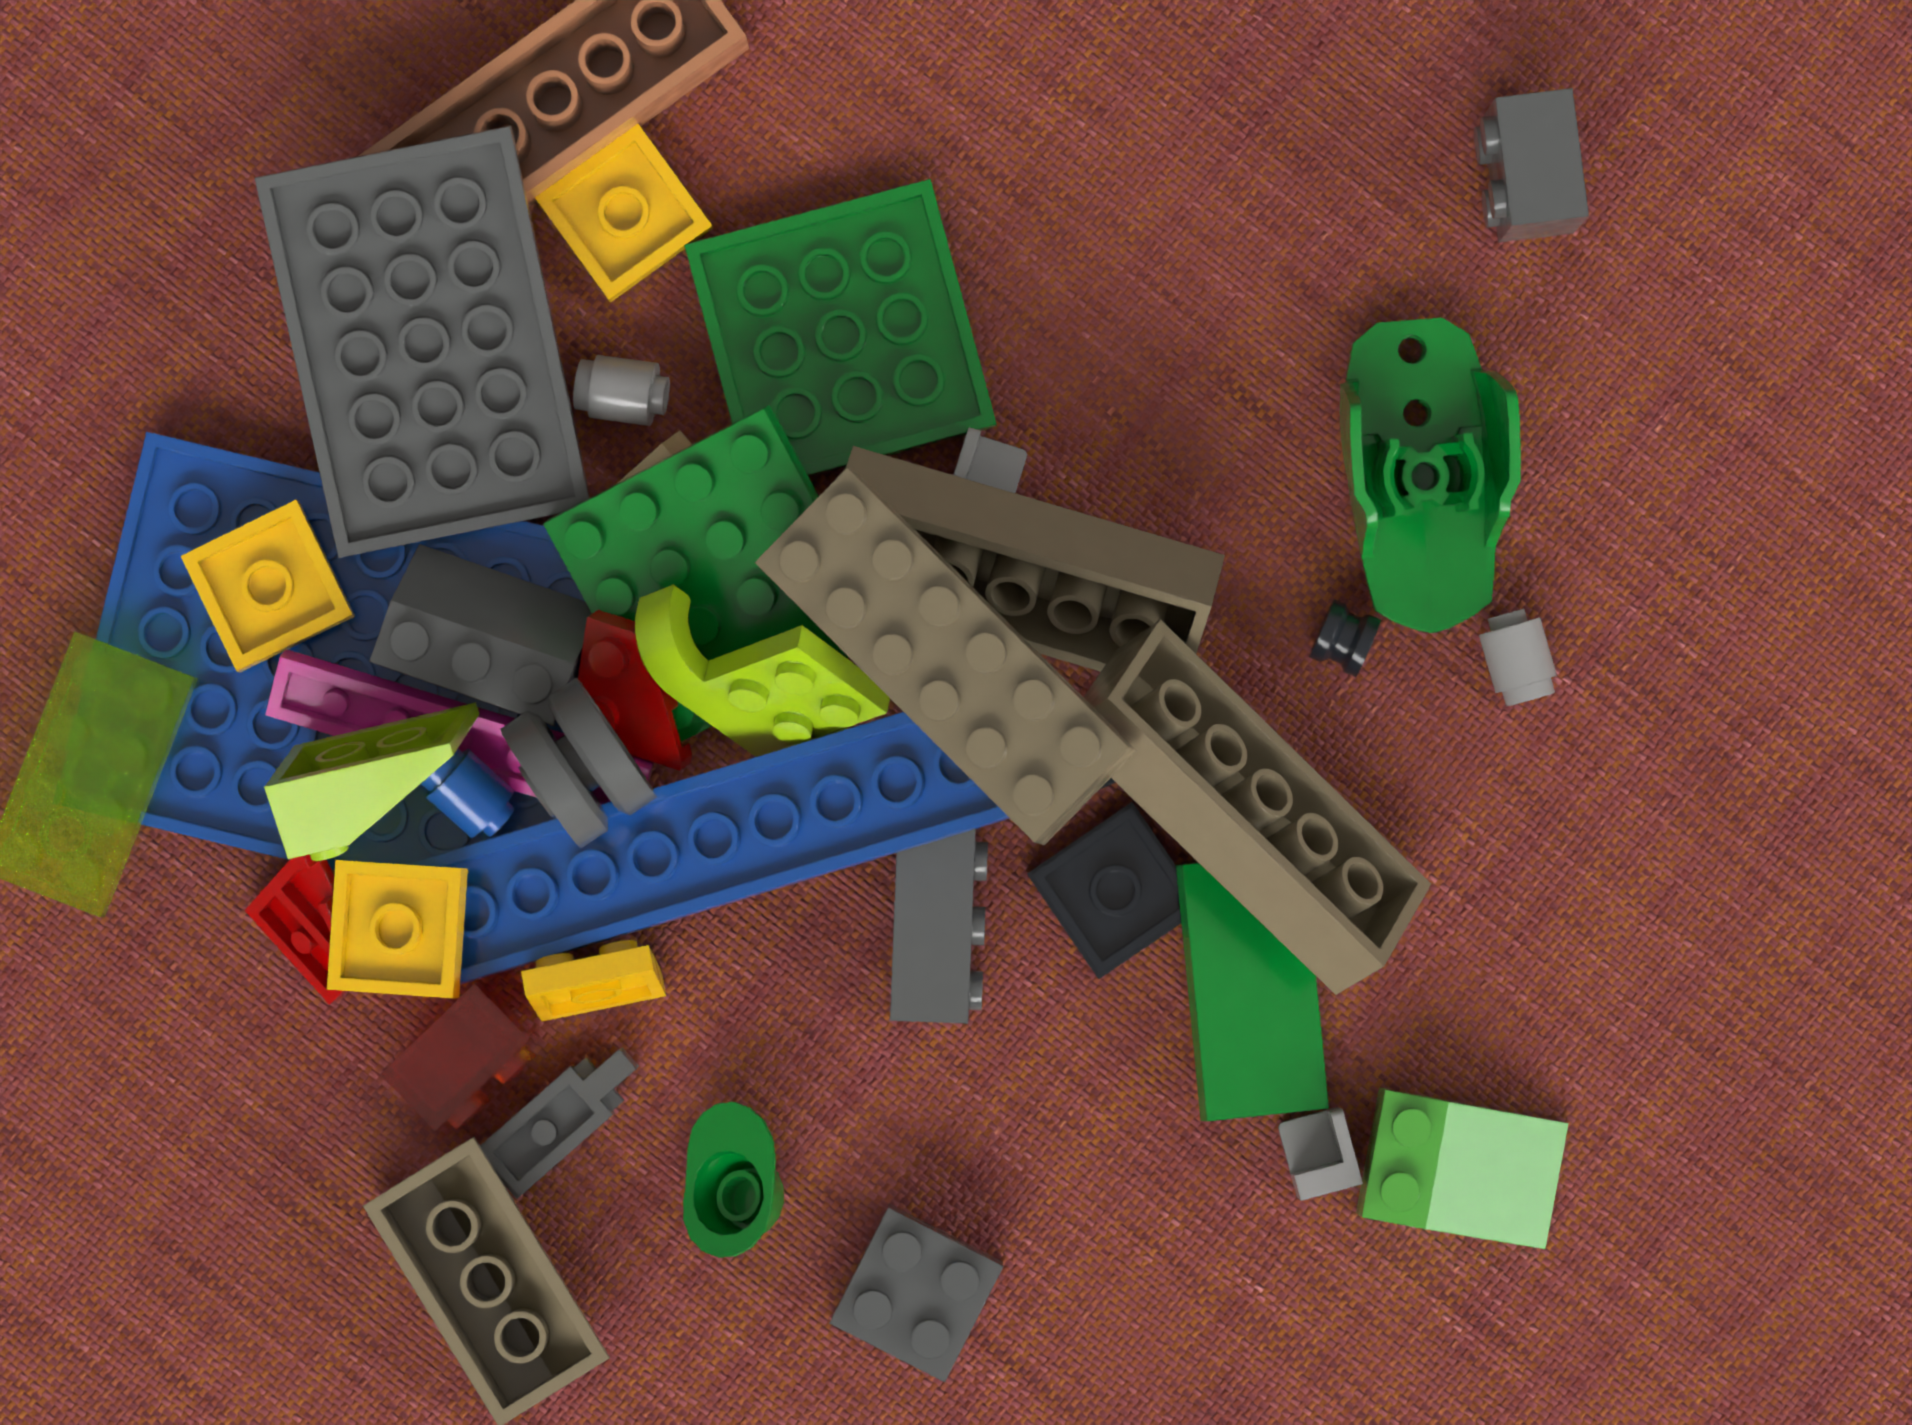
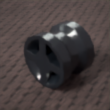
M1334 599L1316 636L1309 658L1319 662L1330 659L1341 664L1344 673L1357 677L1374 641L1381 619L1370 614L1358 617L1349 613L1346 604Z

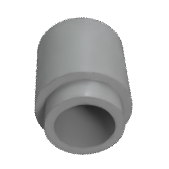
M597 355L595 360L581 359L574 383V409L588 411L589 418L650 426L655 414L664 415L666 412L670 392L669 377L660 376V366L656 362Z
M1520 609L1487 619L1491 631L1480 634L1479 638L1495 693L1502 692L1506 707L1555 693L1551 677L1557 676L1541 618L1528 620L1525 609Z

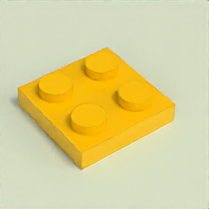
M636 124L535 197L538 204L610 303L685 249V244L696 242L713 229L709 220L639 124Z
M294 500L181 555L182 561L235 670L239 673L283 652L285 649H290L355 617L298 500Z
M336 860L327 990L459 998L468 868Z
M624 940L601 946L599 948L600 955L574 960V955L570 953L542 957L536 960V968L521 971L525 996L541 1022L665 997L666 991L662 971L649 945L638 947L637 941Z

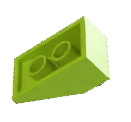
M476 702L294 745L264 786L287 858L292 859L310 854L312 861H322L346 852L349 848L348 845L455 754L479 716Z

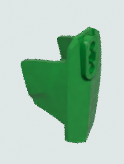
M1429 318L1376 323L1352 343L1346 371V381L1340 384L1342 451L1358 545L1374 611L1394 623L1413 630L1436 633L1452 628L1469 619L1492 602L1496 545L1510 516L1511 500L1521 482L1518 396L1515 388L1501 374L1481 368L1469 333L1446 319ZM1404 339H1412L1420 346V356L1414 364L1403 361L1399 356L1398 346ZM1414 399L1423 406L1426 413L1423 423L1419 426L1409 425L1403 416L1405 406Z

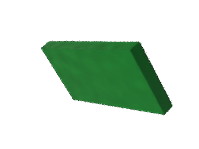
M1200 863L1177 865L1176 872L1200 1121L1329 1109L1316 975Z

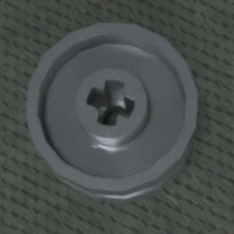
M575 678L549 696L550 711L564 732V736L557 740L543 719L530 711H526L500 730L521 765L518 767L519 771L537 799L551 817L556 816L573 841L580 848H583L608 831L607 814L592 791L601 787L618 811L627 815H632L657 798V796L602 711L582 683Z

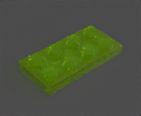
M74 631L0 820V879L95 916H106L198 678Z

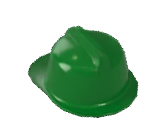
M738 1102L718 1103L703 1112L691 1130L687 1148L683 1221L690 1239L699 1249L718 1258L735 1257L751 1249L761 1236L769 1231L779 1219L784 1205V1187L779 1173L775 1170L774 1139L765 1120L751 1107Z

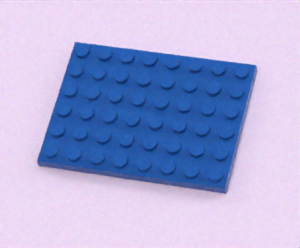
M146 432L55 804L288 859L264 786L294 745L332 737V735L265 715L279 658L283 652L241 673L237 672L182 561L181 555L294 500L300 502L355 617L288 650L462 703L471 704L476 702L479 708L516 719L520 714L369 662L390 601L416 549L421 544L562 594L585 600L547 530L542 525L519 521L338 558L319 472ZM546 724L549 729L564 733L561 727L557 728ZM420 784L348 845L349 848L346 852L327 859L331 870L334 871L336 860L410 864L556 819V816L551 817L536 797L514 791L508 802L515 810L504 825L490 837L481 831L476 836L470 838L425 797L427 789Z

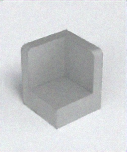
M969 427L954 476L1016 493L1027 458L1026 451L980 436L981 430Z
M1331 1108L1283 1121L1278 1125L1296 1197L1300 1201L1363 1184L1342 1108Z

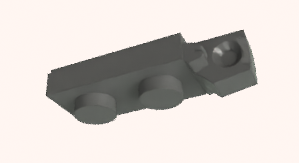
M623 1047L598 1068L587 1057L577 1066H570L480 1145L499 1178L516 1199L523 1195L615 1114L613 1110L625 1101L614 1088L632 1074L639 1065Z

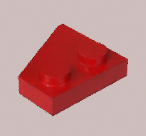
M601 610L595 611L587 617L578 680L595 701L631 755L681 771L691 763L692 751L690 744H681L672 713V710L678 706V702L654 681L643 665L636 643L635 621Z
M309 854L290 859L244 911L330 1005L346 993V991L327 990L334 875L327 860L312 861Z

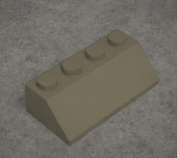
M475 1137L363 1205L497 1425L507 1423L610 1358Z

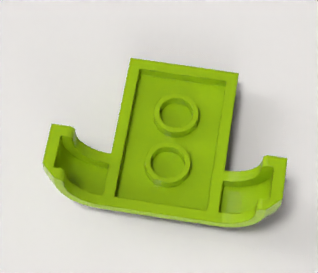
M673 584L639 598L635 617L636 643L640 658L648 673L667 694L755 757L846 730L848 727L881 716L888 711L890 698L857 665L803 625L712 660H707L696 647L690 633L688 612L691 600L685 592Z

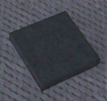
M1133 802L1027 873L1098 979L1181 924L1176 865Z

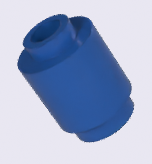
M458 748L448 761L421 783L427 789L425 797L470 838L476 836L481 831L488 837L492 836L504 825L515 810L508 802L514 793V789L470 749L462 752Z

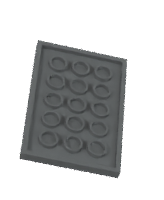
M511 125L255 178L338 558L559 514L590 498Z

